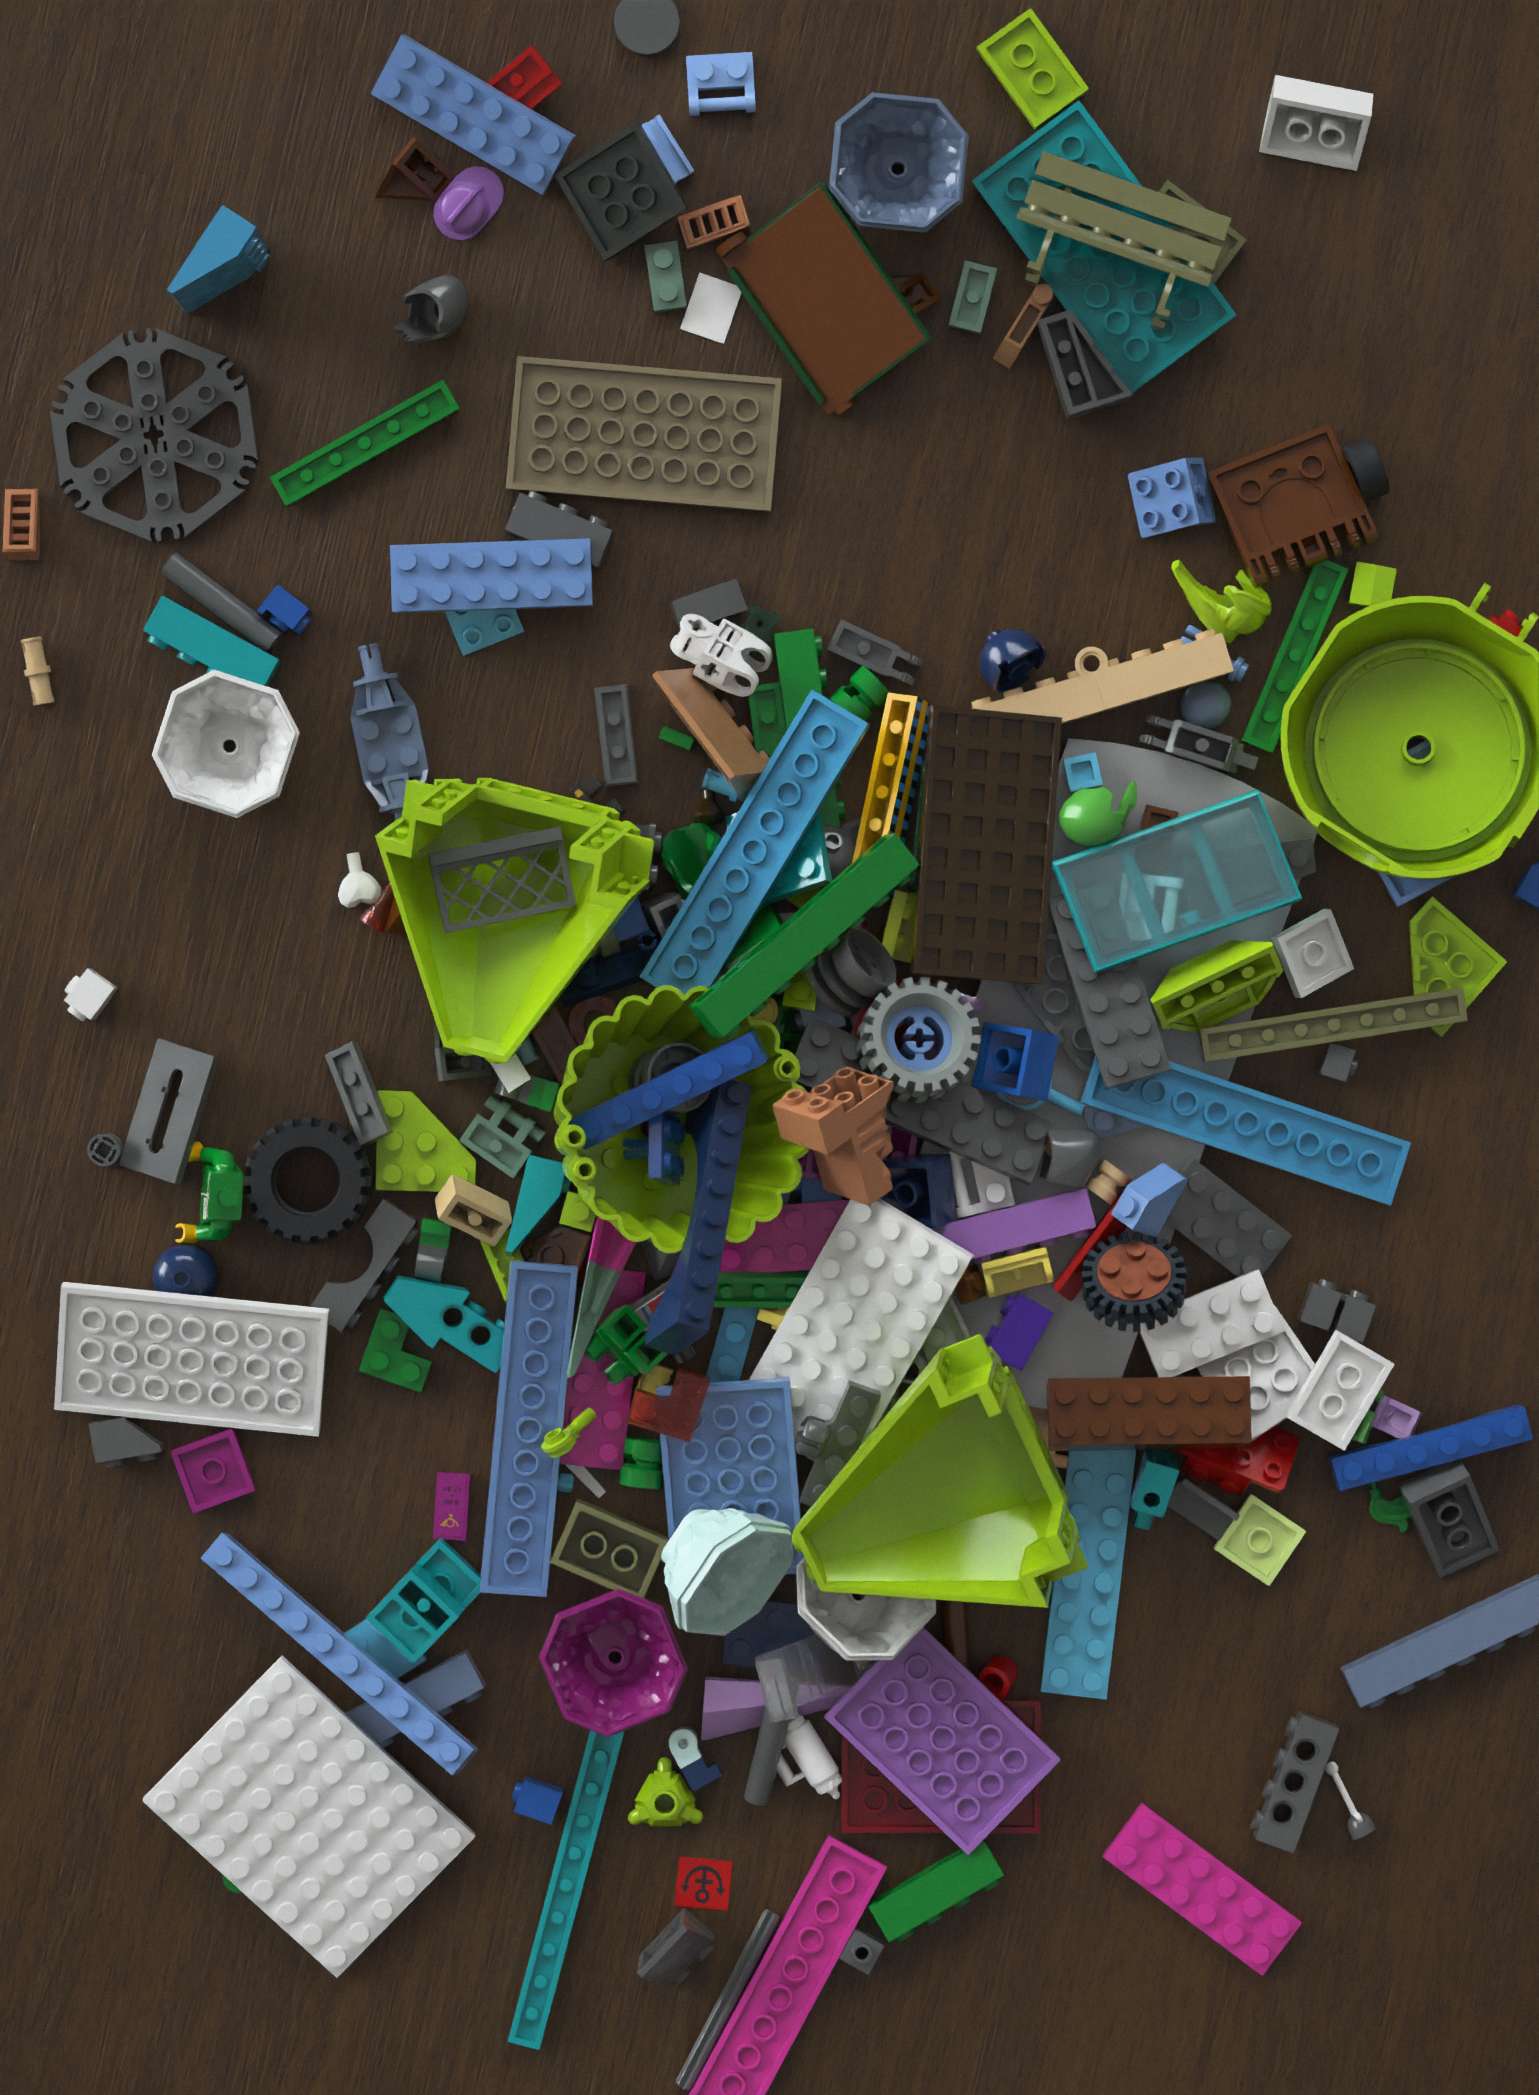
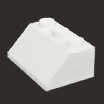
M1275 75L1259 152L1357 171L1372 116L1373 94Z

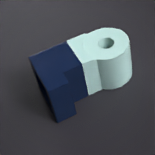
M682 1726L672 1732L669 1739L670 1751L693 1792L722 1776L723 1771L717 1761L708 1765L698 1747V1736L693 1729Z

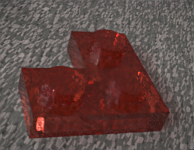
M678 1368L669 1398L636 1388L626 1423L690 1442L711 1377Z

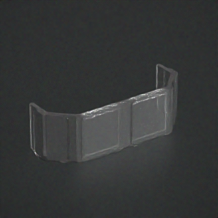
M816 1633L755 1657V1664L770 1722L799 1718L798 1706L855 1684L877 1660H845L832 1650Z

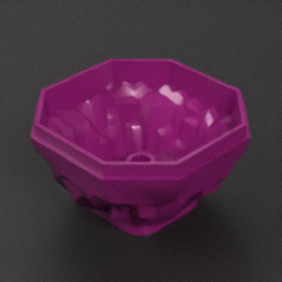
M616 1589L557 1613L539 1655L540 1662L563 1718L606 1737L669 1713L688 1670L663 1607L622 1589ZM617 1651L621 1654L622 1659L619 1662H612L609 1659V1654Z

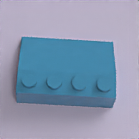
M222 205L167 288V291L179 307L188 314L250 278L255 270L260 272L270 258V255L267 253L270 248L256 226Z

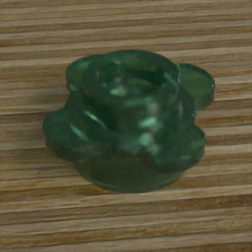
M759 605L750 606L747 622L741 628L752 633L765 643L771 641L773 637L772 629L779 622L778 614L774 611L767 612L761 610ZM758 621H763L762 627L757 625Z

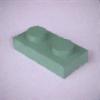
M677 241L644 245L654 313L687 308Z
M965 260L948 327L981 334L997 268Z

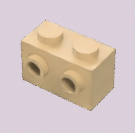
M454 1174L449 1177L435 1198L439 1220L494 1247L512 1223L508 1201Z

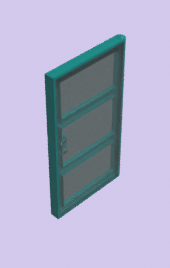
M1258 789L1052 862V868L1094 974L1288 906L1302 899Z

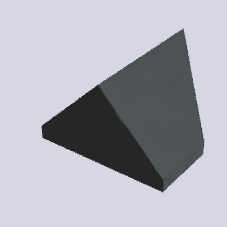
M434 1019V1044L438 1081L492 1075L491 1064L484 1057L477 1055L463 1056L455 1053L454 1049L443 1047Z

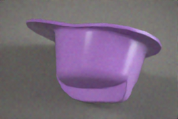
M474 166L467 168L458 174L442 192L434 205L433 214L436 226L442 234L451 239L465 240L472 238L481 231L503 202L504 189L501 180L495 172L486 167Z

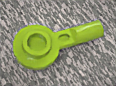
M588 1407L564 1430L557 1428L547 1433L544 1437L545 1441L541 1445L544 1453H549L551 1458H557L569 1452L574 1444L577 1443L576 1439L580 1436L579 1432L596 1419L595 1411Z

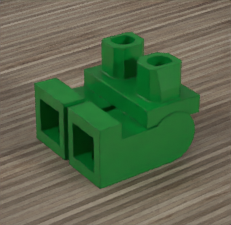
M628 1304L614 1309L596 1326L584 1352L592 1362L598 1361L605 1353L610 1357L613 1362L602 1373L612 1385L622 1382L627 1377L637 1376L640 1372L643 1375H647L669 1353L645 1346L648 1330H643L647 1325Z

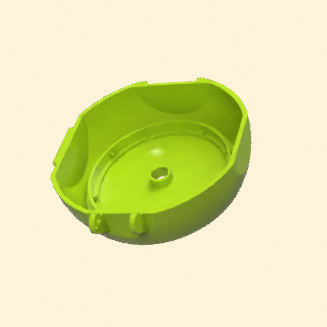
M1487 583L1483 584L1469 608L1451 598L1409 596L1380 602L1357 611L1333 628L1284 704L1281 721V754L1287 782L1299 809L1315 831L1326 841L1347 856L1377 872L1398 878L1430 880L1455 877L1475 871L1499 859L1507 846L1514 848L1539 810V652L1524 642L1539 616L1533 612L1529 615L1528 620L1525 618L1521 624L1523 629L1518 637H1515L1476 613L1481 603H1485L1489 598L1487 593L1491 591V586ZM1422 738L1430 745V754L1424 759L1412 758L1407 752V743L1410 739Z

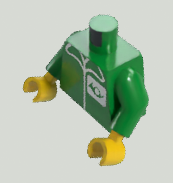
M195 1141L188 1162H203L200 1225L179 1223L175 1227L183 1229L184 1232L183 1237L175 1239V1241L192 1245L198 1241L223 1240L227 1238L231 1233L232 1226L241 1221L243 1172L235 1163L234 1156L225 1150L203 1147L199 1141Z

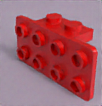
M1274 1426L1253 1440L1249 1449L1172 1450L1186 1455L1180 1471L1189 1474L1195 1480L1214 1484L1226 1493L1241 1496L1250 1482L1280 1493L1285 1488L1300 1440L1297 1435Z

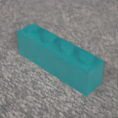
M161 596L143 629L144 632L150 635L147 641L163 650L168 645L179 651L177 657L190 665L195 666L196 662L199 661L208 666L206 673L217 670L269 687L282 663L278 658L164 596Z

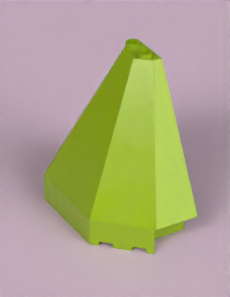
M459 778L434 779V785L417 780H407L402 817L396 819L375 835L443 1047L454 1049L455 1053L463 1056L477 1055L484 1057L490 1063H507L650 882L649 874L655 841L651 838L641 837V830L630 821L621 822L619 820L620 813L614 808L493 778H477L476 784L462 783ZM561 827L576 906L449 933L444 932L432 870L428 859L429 853ZM557 849L543 851L536 863L553 873L560 863ZM537 853L525 856L533 861ZM513 857L509 859L503 870L520 880L530 864L520 857ZM504 860L494 861L492 863L500 867ZM486 863L476 866L470 877L487 887L497 873V870ZM472 866L460 868V870L468 874ZM533 866L523 883L540 893L550 877ZM560 868L556 876L563 880L562 871ZM453 870L439 873L442 887L455 894L464 877ZM500 873L490 890L507 900L517 883ZM553 879L543 896L554 903L567 901L565 887ZM467 880L458 897L474 907L484 893V890ZM520 886L510 903L521 910L529 909L537 896ZM444 893L447 906L452 897ZM487 893L477 909L488 917L496 916L504 903ZM540 899L535 907L548 904ZM454 900L448 909L450 925L465 922L472 910ZM507 906L503 914L515 912V910ZM474 913L470 921L481 919L482 917Z
M981 1334L946 1348L942 1347L794 1527L793 1534L791 1535L796 1551L798 1553L802 1552L807 1561L805 1567L809 1579L812 1583L817 1582L821 1592L1048 1608L1052 1582L1088 1568L1087 1560L1078 1544L1081 1539L1075 1518L1070 1514L1066 1502L1070 1500L1061 1476L1012 1371L1008 1366L1002 1367L1000 1356L991 1346L987 1347Z

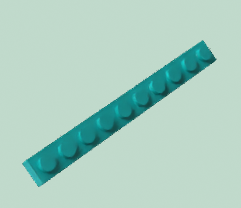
M590 1730L507 2042L540 2050L624 1731L606 1737Z

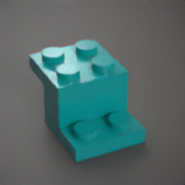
M440 1538L366 1616V1619L414 1664L481 1593V1575L444 1539Z

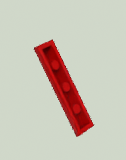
M1126 1187L1123 1188L1113 1205L1109 1207L1092 1230L1091 1235L1086 1238L1052 1284V1288L1069 1301L1074 1300L1082 1289L1083 1262L1087 1260L1088 1252L1091 1249L1096 1252V1244L1100 1241L1107 1246V1237L1114 1235L1116 1240H1118L1121 1232H1124L1128 1227L1111 1215Z

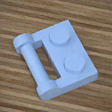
M752 52L686 56L690 116H700L699 112L746 109V113L756 112ZM744 88L745 96L707 99H699L698 91Z

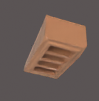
M741 195L677 217L687 250L733 236L741 231L746 232L750 230V223ZM734 208L738 223L732 225L728 209ZM721 212L726 228L719 229L715 213ZM702 217H709L713 230L712 233H706ZM696 220L700 237L695 239L689 221Z
M5 489L2 552L7 560H39L40 508L38 489ZM13 502H31L30 507H13ZM13 516H30V520H14ZM14 529H15V530L29 529V533H28V534H14ZM14 543H29V545H14Z

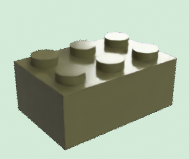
M578 1498L550 1563L609 1589H622L644 1599L669 1537Z

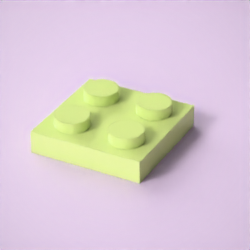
M1250 1493L1237 1512L1240 1515L1237 1521L1232 1520L1213 1548L1270 1586L1306 1531Z

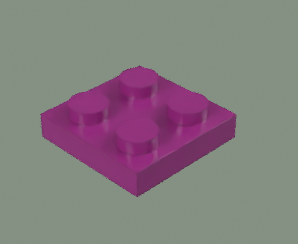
M234 1428L170 1451L192 1513L256 1491Z

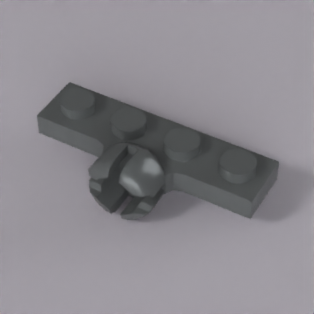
M849 1380L836 1412L830 1420H823L814 1416H807L800 1426H803L804 1429L803 1431L798 1430L795 1438L796 1451L798 1454L812 1458L814 1464L800 1494V1503L812 1506L859 1449L880 1400V1391Z

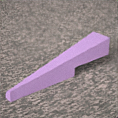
M705 1676L701 1740H709L760 1727L771 1681ZM798 1681L790 1719L799 1714L803 1716L830 1709L853 1685Z

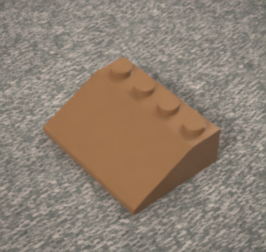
M694 668L655 672L652 676L666 700L744 802L770 760L764 750L757 753L751 743L756 741L744 724L741 727L736 725L732 719L736 715L732 707L725 699L721 702L718 701L713 694L717 688L692 674Z

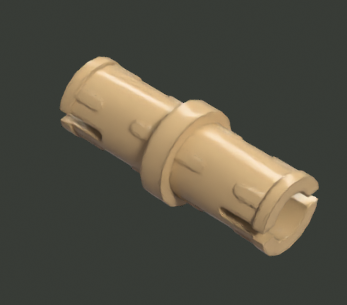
M42 636L20 640L27 668L24 670L25 677L29 678L33 706L55 702L48 674L51 672L50 665H46Z

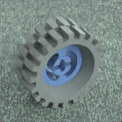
M912 977L906 978L898 986L896 983L888 986L883 993H880L867 1009L862 1017L863 1021L857 1030L856 1036H860V1040L856 1044L857 1054H863V1058L859 1062L862 1070L869 1068L872 1072L871 1075L893 1081L894 1088L892 1091L898 1092L897 1100L904 1102L910 1096L915 1097V1103H922L929 1096L932 1097V1100L940 1098L946 1091L949 1093L967 1074L978 1055L975 1050L980 1045L981 1035H975V1031L980 1025L978 1018L970 1019L969 1017L973 1010L970 1002L968 1001L962 1006L958 1001L962 996L961 992L955 988L952 994L944 991L948 983L941 980L935 986L929 985L930 977H921L917 983H913ZM905 1023L909 1028L900 1038L899 1042L904 1043L900 1047L899 1052L894 1039L895 1030L899 1025ZM934 1032L938 1040V1053L934 1059L926 1060L924 1056L934 1044V1041H929ZM913 1036L917 1037V1042L923 1043L920 1048L916 1047V1042L910 1041Z

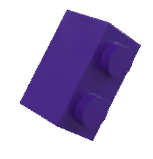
M1017 1292L1014 1297L1008 1295L999 1313L1004 1315L998 1327L992 1324L984 1340L988 1344L987 1347L991 1346L1002 1361L1022 1371L1054 1312Z

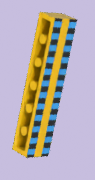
M895 693L887 694L852 863L884 835L896 834L903 844L905 843L927 739L929 706L932 705L917 696ZM895 887L888 892L889 899H893Z

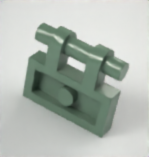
M491 1094L484 1106L494 1112L490 1120H487L478 1113L459 1141L514 1179L528 1159V1155L533 1152L522 1144L525 1138L529 1136L539 1143L546 1132L535 1125L537 1121L529 1116L526 1119L513 1110L511 1103L505 1099L500 1101ZM502 1119H505L519 1129L514 1138L497 1127Z

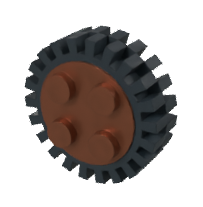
M1135 1231V1239H1129L1128 1232H1121V1241L1118 1242L1114 1235L1107 1237V1246L1102 1241L1096 1244V1252L1091 1249L1087 1254V1260L1083 1262L1082 1293L1089 1312L1094 1310V1317L1098 1321L1105 1317V1325L1111 1328L1115 1321H1118V1330L1126 1331L1127 1324H1133V1332H1141V1323H1145L1148 1330L1155 1329V1319H1157L1161 1326L1168 1323V1315L1174 1318L1178 1314V1308H1182L1184 1297H1186V1267H1184L1183 1257H1179V1251L1175 1246L1169 1249V1241L1164 1238L1157 1245V1237L1149 1235L1146 1241L1143 1240V1233Z

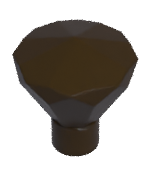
M709 789L702 791V802L693 815L695 823L701 822L711 826L724 822V814L715 801V791Z

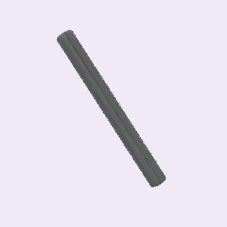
M769 1909L763 1911L676 2079V2084L679 2087L690 2091L696 2082L780 1920V1916Z

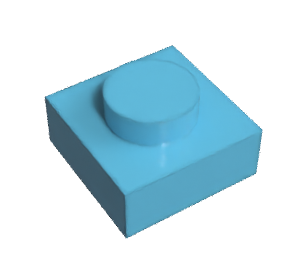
M1096 752L1062 760L1069 792L1103 785Z

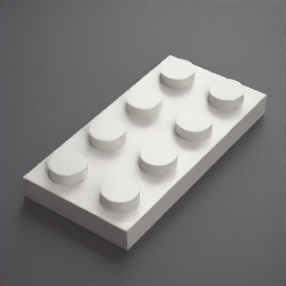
M1259 1269L1185 1298L1182 1308H1178V1314L1174 1318L1168 1315V1323L1162 1326L1157 1319H1155V1329L1148 1330L1145 1323L1140 1324V1334L1158 1377H1174L1284 1332Z

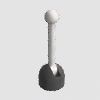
M1328 1762L1325 1770L1329 1775H1332L1351 1813L1347 1826L1352 1839L1357 1840L1375 1831L1377 1828L1370 1816L1363 1812H1357L1338 1774V1765L1335 1762Z

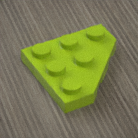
M1433 896L1425 902L1409 921L1414 995L1463 988L1467 1009L1507 963L1502 956ZM1454 1023L1429 1028L1442 1037Z
M378 1090V1095L393 1133L377 1140L376 1190L440 1192L452 1174L476 1185L477 1159L412 1091Z

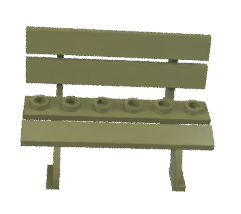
M1042 152L1034 175L1065 185L1066 187L1062 191L1032 180L1024 204L1029 205V207L1021 206L1016 219L1048 230L1036 263L1029 260L1026 271L1032 272L1034 275L1027 273L1025 283L1035 287L1038 285L1056 233L1169 273L1150 326L1152 329L1163 332L1166 322L1161 321L1160 318L1166 321L1169 318L1171 311L1164 308L1176 276L1209 287L1212 274L1206 271L1207 269L1214 270L1222 248L1191 237V232L1194 231L1224 242L1232 218L1053 154ZM1076 189L1185 228L1184 234L1071 194V191ZM1048 212L1055 214V217L1047 216ZM1083 224L1093 229L1092 231H1089L1087 229L1079 227V225ZM1114 235L1122 238L1124 242L1112 239L1111 236ZM1143 246L1156 250V253L1143 250ZM1181 260L1187 261L1188 264H1182Z

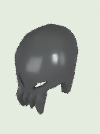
M445 274L415 287L403 295L401 299L405 305L409 304L408 319L394 326L393 330L397 333H402L401 337L405 338L413 346H418L424 341L452 335L461 326L468 312L469 301L465 285L461 280Z

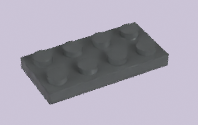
M1190 1156L1178 1172L1186 1177L1188 1182L1166 1222L1235 1276L1239 1277L1257 1269L1263 1275L1292 1235Z

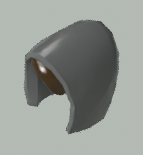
M1080 1128L1048 1130L1044 1141L1045 1156L1040 1177L1049 1182L1084 1189L1091 1174L1096 1169L1101 1155V1144L1096 1132L1091 1129Z

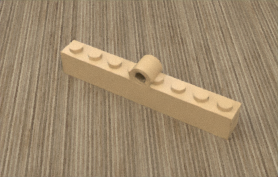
M1214 629L1195 634L1196 641L1183 644L1182 639L1163 644V651L1151 654L1150 648L1131 654L1132 660L1119 663L1118 658L1108 660L1106 654L1097 647H1086L1077 654L1075 658L1076 670L1067 673V680L1056 683L1054 677L1036 682V689L1023 692V688L1019 687L1003 692L1004 699L992 702L990 697L973 701L971 702L973 707L971 709L1062 717V724L1234 673L1223 632L1215 634ZM1088 657L1099 659L1100 666L1096 671L1090 672L1084 668V662Z

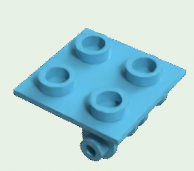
M516 609L445 612L463 656L524 632Z

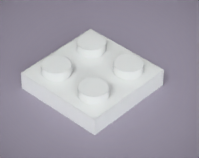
M1322 909L1271 937L1296 998H1303L1354 969L1331 909Z

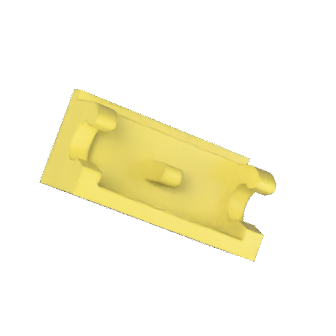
M1037 1247L1019 1254L1002 1256L980 1263L989 1298L1054 1282L1046 1247Z

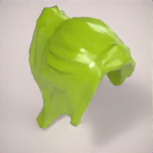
M1180 560L1172 563V571L1197 617L1208 630L1214 629L1215 634L1223 632L1226 643L1234 642L1239 634L1248 635L1257 631L1265 622L1266 616L1270 615L1272 603L1269 595L1261 587L1256 589L1253 587L1244 569L1239 570L1235 577L1243 590L1228 585L1224 587L1223 593L1225 595H1219L1215 590L1208 588L1207 585L1203 586L1197 582Z

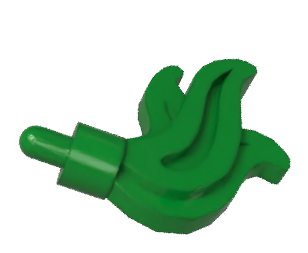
M1376 1482L1370 1483L1371 1489L1368 1490L1371 1517L1381 1523L1397 1525L1399 1532H1405L1408 1528L1406 1518L1412 1516L1402 1495L1388 1501L1383 1498L1381 1487H1377Z

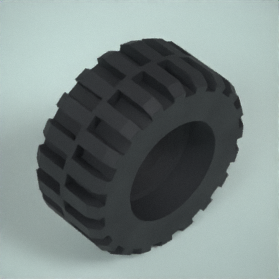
M317 1117L291 1119L271 1128L256 1142L245 1164L247 1167L246 1173L243 1176V1186L246 1188L245 1199L247 1205L250 1204L254 1212L252 1215L257 1222L260 1221L266 1227L265 1230L290 1243L311 1245L332 1240L342 1235L358 1222L357 1220L364 1214L368 1206L369 1197L372 1195L373 1171L365 1148L360 1146L357 1137L352 1132H348L343 1128L344 1126L336 1122ZM303 1149H313L326 1154L334 1162L339 1172L340 1183L335 1198L328 1206L314 1212H303L292 1208L282 1198L277 1185L278 1172L284 1160L292 1153Z

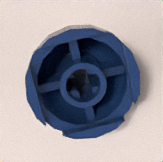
M1022 629L996 630L985 639V645L979 657L980 673L994 692L996 689L999 693L1015 689L1030 678L1028 674H1025L1033 666L1037 670L1041 667L1046 658V650L1037 639Z
M180 1244L170 1247L159 1256L153 1268L152 1281L155 1291L212 1297L218 1288L220 1274L216 1262L209 1251L198 1245Z

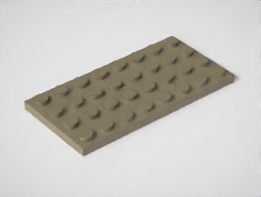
M517 356L506 490L771 512L782 378Z

